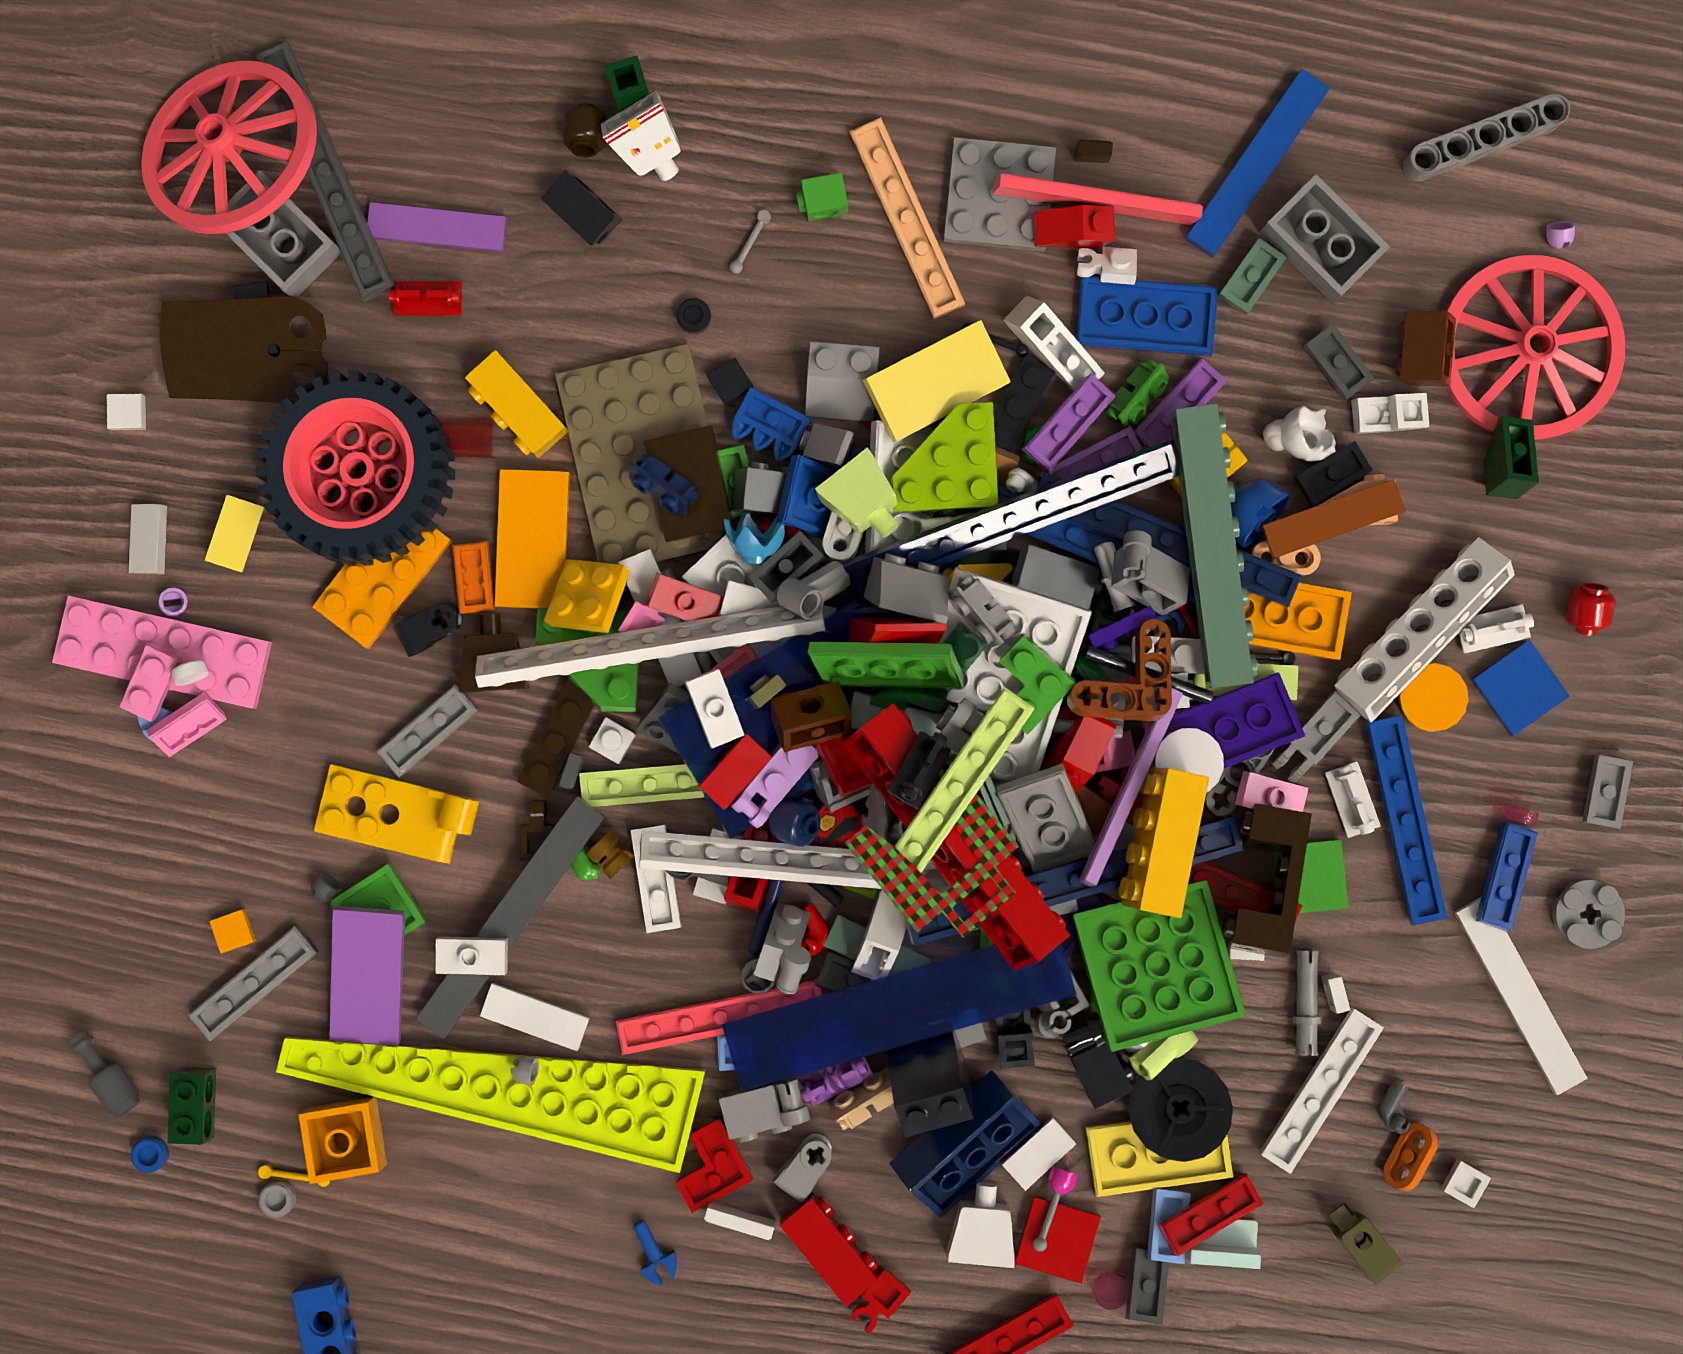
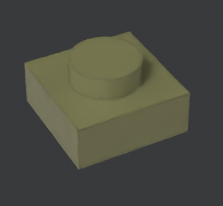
M765 674L749 687L753 693L747 697V700L755 709H758L787 685L778 674L773 675L770 679Z

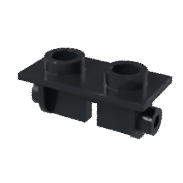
M921 730L887 792L918 811L951 752V749L946 745L947 737L938 732L930 736Z

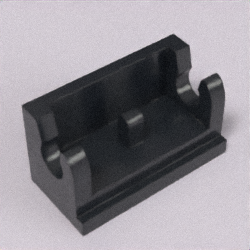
M564 170L541 197V200L590 246H593L596 242L601 244L623 220L582 180L567 170Z

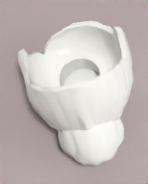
M1306 406L1294 408L1284 419H1278L1266 425L1263 431L1267 447L1274 451L1285 449L1289 454L1305 461L1322 460L1336 452L1334 436L1329 430L1325 429V408L1318 411H1312Z

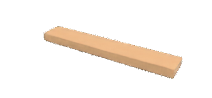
M881 117L851 130V139L933 320L965 306L963 297Z

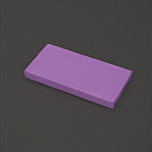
M335 906L333 908L329 1041L399 1046L401 1042L405 911Z

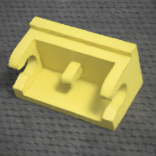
M226 495L205 561L243 573L265 507Z

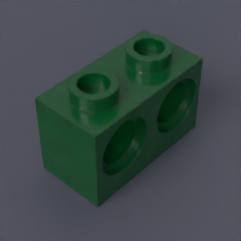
M181 1067L170 1073L167 1144L203 1145L214 1138L216 1068Z

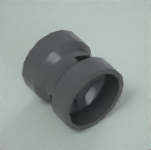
M760 956L750 958L745 963L741 972V980L744 987L748 991L757 994L767 992L774 984L773 981L754 975Z

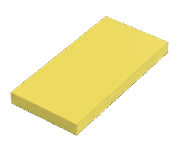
M982 320L863 379V383L893 443L949 415L958 404L972 403L1011 382Z
M1185 1112L1173 1113V1116L1176 1118L1180 1115L1188 1117ZM1130 1120L1085 1126L1096 1197L1233 1178L1227 1135L1221 1146L1205 1158L1180 1162L1163 1159L1148 1150L1134 1133Z

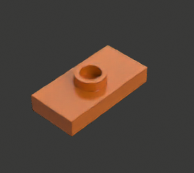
M486 541L452 545L459 614L495 611L489 543Z

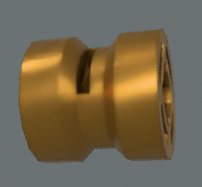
M611 831L586 854L593 862L600 863L603 867V873L609 879L615 876L634 857V854L628 848H622L618 844V838Z

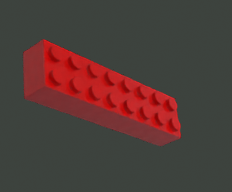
M893 703L859 728L842 745L907 829L919 810L917 811L891 795L887 790L918 735L911 727L912 722L909 716L903 710L897 709ZM933 786L930 788V790H929V792H928V794H927L925 800L923 801L921 807L923 806V804L926 802V800L928 799V797L930 796V794H931L932 791L934 790ZM954 826L930 859L950 887L980 863ZM1009 854L995 867L1016 893L985 918L979 926L1015 972L1039 962L1070 935L1065 930L1066 925L1061 916L1055 911L1050 910L1043 901L1044 896L1039 887L1027 880L1021 872L1022 868L1017 858ZM989 876L964 897L961 902L970 914L973 915L1001 890Z

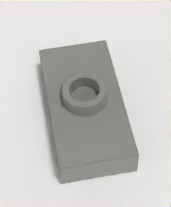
M1595 754L1582 822L1621 829L1633 761Z

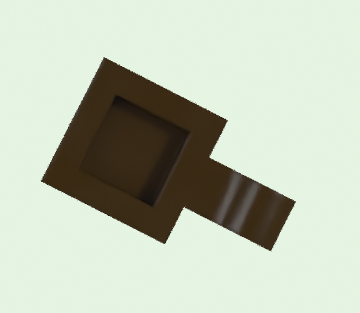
M547 800L530 801V824L520 825V860H531L556 826V824H546Z

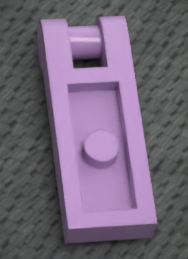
M779 744L770 755L772 757L771 760L734 799L730 806L736 812L740 813L742 811L749 817L748 822L755 828L762 826L773 809L819 757L818 750L812 745L784 752L781 744ZM756 792L764 798L759 806L751 801Z

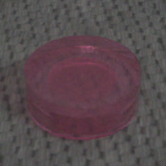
M1504 804L1501 816L1510 821L1534 826L1537 824L1539 813Z
M1106 1272L1099 1275L1094 1281L1093 1295L1101 1307L1114 1310L1125 1304L1128 1298V1287L1119 1274Z

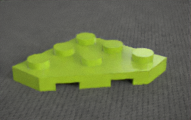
M993 402L958 404L892 476V489L898 503L893 508V513L982 509L998 504Z

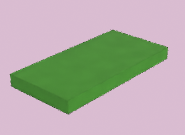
M809 642L808 654L824 684L839 681L840 686L963 688L964 675L951 644Z

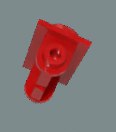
M393 281L396 288L389 290L390 303H393V316H462V281Z

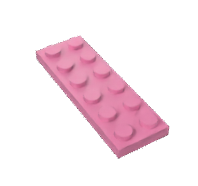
M73 596L67 597L52 663L131 681L145 646L151 643L181 657L180 664L202 660L208 669L209 675L204 679L182 686H176L174 681H172L169 690L196 696L205 692L213 700L257 709L272 642Z

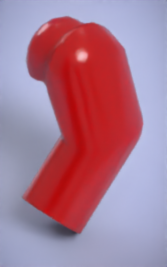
M810 903L801 909L811 913L801 947L805 948L813 956L823 950L829 929L814 904Z

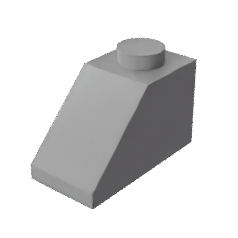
M814 423L812 431L805 430L799 450L804 451L802 456L839 470L845 465L853 444V432Z

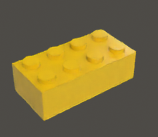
M1149 768L1140 788V793L1143 794L1141 808L1138 807L1133 818V827L1136 828L1134 842H1130L1127 848L1126 862L1129 863L1127 877L1122 878L1119 887V896L1122 898L1121 905L1177 918L1182 917L1209 782L1208 776L1171 768Z

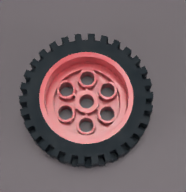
M348 370V378L339 371L329 373L331 379L329 383L320 376L311 380L315 388L314 390L310 391L301 385L294 390L299 396V400L294 403L286 397L280 403L287 410L282 417L275 412L272 413L268 420L276 425L274 432L263 429L260 438L269 443L268 449L257 448L256 455L258 459L265 462V466L256 467V477L265 482L264 485L258 486L259 494L269 500V502L263 505L267 513L276 517L273 522L279 529L287 532L286 535L290 539L334 562L338 560L345 565L355 566V561L364 566L374 565L373 559H377L382 563L392 561L390 553L395 552L403 556L410 552L406 546L409 542L417 546L423 543L425 539L420 533L425 528L433 533L438 526L432 521L435 513L444 517L448 509L441 504L443 497L452 498L453 489L447 485V480H455V470L449 466V462L455 461L454 452L446 446V444L451 443L448 434L440 428L443 425L431 412L432 410L404 386L401 387L396 381L388 377L384 380L377 373L367 372V377H365L358 370ZM352 431H359L358 442L348 446L346 443L347 435ZM391 440V450L385 455H380V445L384 441ZM334 455L333 465L329 469L323 470L322 464L324 459ZM366 464L367 470L365 475L355 479L354 473L356 468ZM398 473L399 481L397 485L393 488H387L386 482L389 476ZM336 488H341L340 498L336 502L330 503V493ZM373 497L374 504L372 508L367 512H362L361 505L366 498Z

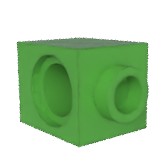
M842 172L801 180L802 191L796 192L799 212L807 213L808 222L848 214V202Z

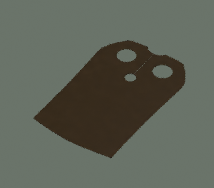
M280 296L230 300L162 301L161 356L169 398L281 403L288 397L295 403L300 398L294 390L301 386V384L294 380L292 373L294 367L300 363H305L312 367L314 378L320 376L328 382V362L323 358L321 351H280V354L276 357L268 353V347L271 344L278 345L280 350H321L324 340L327 339L323 314L300 298ZM295 316H304L310 321L311 332L308 336L298 338L291 333L289 326ZM312 382L303 385L310 391L315 389Z

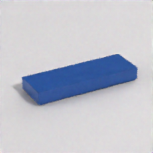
M1501 822L1475 921L1506 932H1512L1538 832L1509 822Z

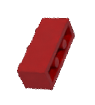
M811 1192L802 1203L799 1202L780 1218L779 1226L845 1307H847L878 1281L876 1269L879 1265L867 1250L862 1253L854 1242L857 1238L852 1230L845 1223L840 1226L832 1215L835 1211L830 1203L823 1196L818 1199Z

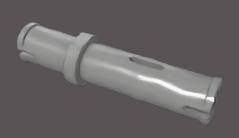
M1296 950L1297 996L1296 1016H1293V1023L1296 1024L1295 1055L1308 1056L1310 1054L1311 1056H1318L1317 1024H1321V1017H1318L1319 951Z

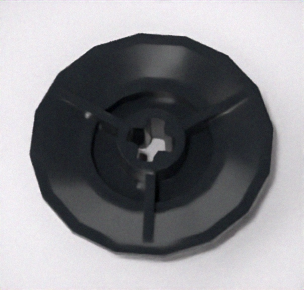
M1174 1058L1152 1080L1147 1081L1140 1075L1132 1088L1133 1092L1130 1093L1128 1113L1133 1131L1148 1150L1163 1159L1188 1162L1205 1158L1221 1146L1231 1128L1233 1105L1228 1088L1214 1070L1197 1060ZM1182 1103L1187 1106L1185 1113L1188 1117L1180 1115L1178 1118L1174 1117V1107L1172 1104L1180 1106Z

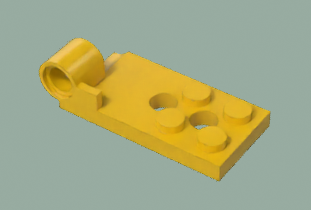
M330 764L314 832L450 864L457 833L471 835L479 801L462 795ZM354 796L361 797L366 804L365 811L360 816L353 815L348 809L349 800ZM387 804L396 806L399 811V818L393 824L386 823L381 816L382 809Z

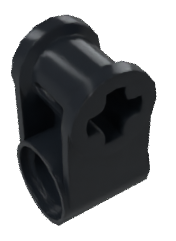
M439 603L401 620L392 627L408 657H412L458 631L463 624V615L459 614V608L455 605ZM441 612L450 613L451 618L447 620L448 626L439 625L438 620L442 618Z

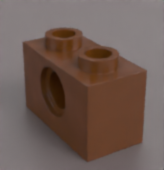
M839 681L819 684L813 688L794 693H784L778 697L771 698V721L784 752L852 735V712Z

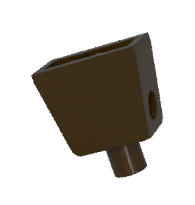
M500 614L479 615L481 635L464 637L459 692L530 689L529 681L526 680L505 683L496 687L486 686L478 688L475 678L477 656L521 649L517 634H501Z

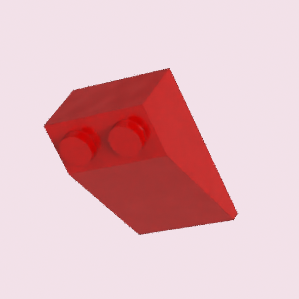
M849 618V642L938 644L946 632V623L922 618Z

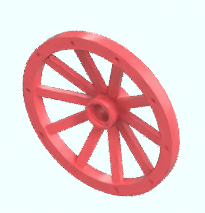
M228 62L207 69L194 76L178 88L163 104L145 138L141 167L143 182L150 199L172 222L196 233H230L263 220L278 209L293 194L310 166L317 138V123L312 104L306 93L292 77L281 69L263 62ZM257 80L267 82L231 114L240 81ZM226 84L218 112L210 114L200 100V97ZM280 88L289 95L295 109L243 122ZM191 105L200 119L196 129L172 130L180 116ZM297 122L298 126L297 139L293 151L243 137V135ZM166 142H197L161 169L162 154ZM243 149L288 162L282 174L268 190L240 156ZM199 158L177 206L174 205L168 197L163 184ZM213 161L216 214L201 215L188 212ZM229 161L232 162L258 195V198L251 203L228 212L225 163Z
M1522 255L1495 262L1463 284L1445 310L1456 318L1455 333L1459 323L1514 342V345L1455 359L1453 348L1450 386L1445 387L1457 407L1474 423L1491 433H1494L1499 417L1490 413L1485 408L1526 364L1528 368L1519 418L1532 419L1540 365L1565 415V419L1555 423L1533 425L1535 441L1555 438L1584 425L1607 404L1619 383L1625 361L1626 345L1624 329L1618 310L1611 297L1598 281L1581 268L1567 261L1543 255ZM1531 271V324L1496 278L1510 273ZM1544 273L1559 277L1576 287L1547 325H1544ZM1483 285H1486L1519 331L1464 313L1463 309L1472 296ZM1586 296L1599 314L1603 326L1557 335L1555 331L1581 299ZM1531 337L1537 338L1541 342V353H1537L1531 348ZM1606 337L1607 360L1605 370L1602 372L1560 350L1558 346ZM1516 355L1517 359L1476 401L1465 387L1458 370ZM1552 359L1599 384L1592 397L1578 411H1576Z

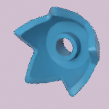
M744 512L735 533L731 528L730 521L723 519L729 543L736 554L742 555L743 562L752 564L764 563L770 558V555L778 551L784 539L785 528L783 524L776 522L777 516L764 534L747 512Z

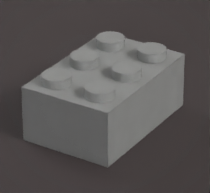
M261 170L255 174L267 190L274 184ZM248 183L228 201V212L239 209L258 198V195ZM289 198L263 220L241 230L226 233L286 294L298 297L341 254L339 247Z
M1317 174L1260 231L1332 304L1390 248Z

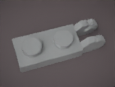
M1333 691L1302 725L1305 737L1290 742L1275 757L1271 764L1276 769H1279L1287 763L1295 751L1299 752L1305 759L1295 766L1287 777L1292 784L1297 782L1312 765H1316L1361 714L1341 695Z

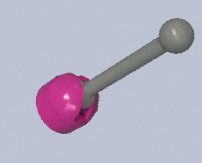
M1052 1166L1048 1183L1054 1194L1040 1235L1033 1242L1035 1250L1044 1251L1046 1249L1047 1242L1045 1239L1060 1195L1067 1194L1073 1190L1078 1175Z

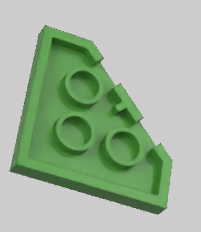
M538 608L535 641L537 646L620 633L618 629L630 610H616L609 632L601 633L551 627L544 621L548 608ZM639 663L608 666L600 670L589 669L566 675L591 698L592 702L601 711L636 712Z

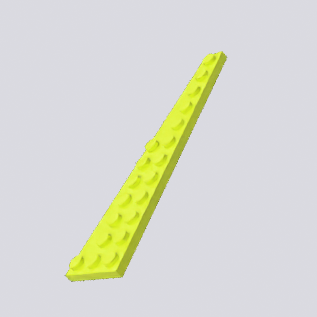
M286 1037L284 1038L276 1072L680 1173L706 1070L531 1056L539 1060L538 1075L535 1083L531 1086L515 1081L511 1075V1068L515 1067L513 1061L520 1056L528 1055Z

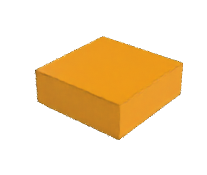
M245 909L209 921L221 954L256 941Z

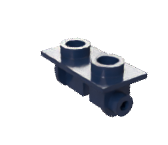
M642 454L636 464L633 462L630 464L629 479L632 485L641 493H649L658 499L660 505L669 513H677L685 519L688 502L693 505L700 496V493L696 491L697 487L678 473L669 482L666 481L665 478L671 472V468L653 455L647 456Z

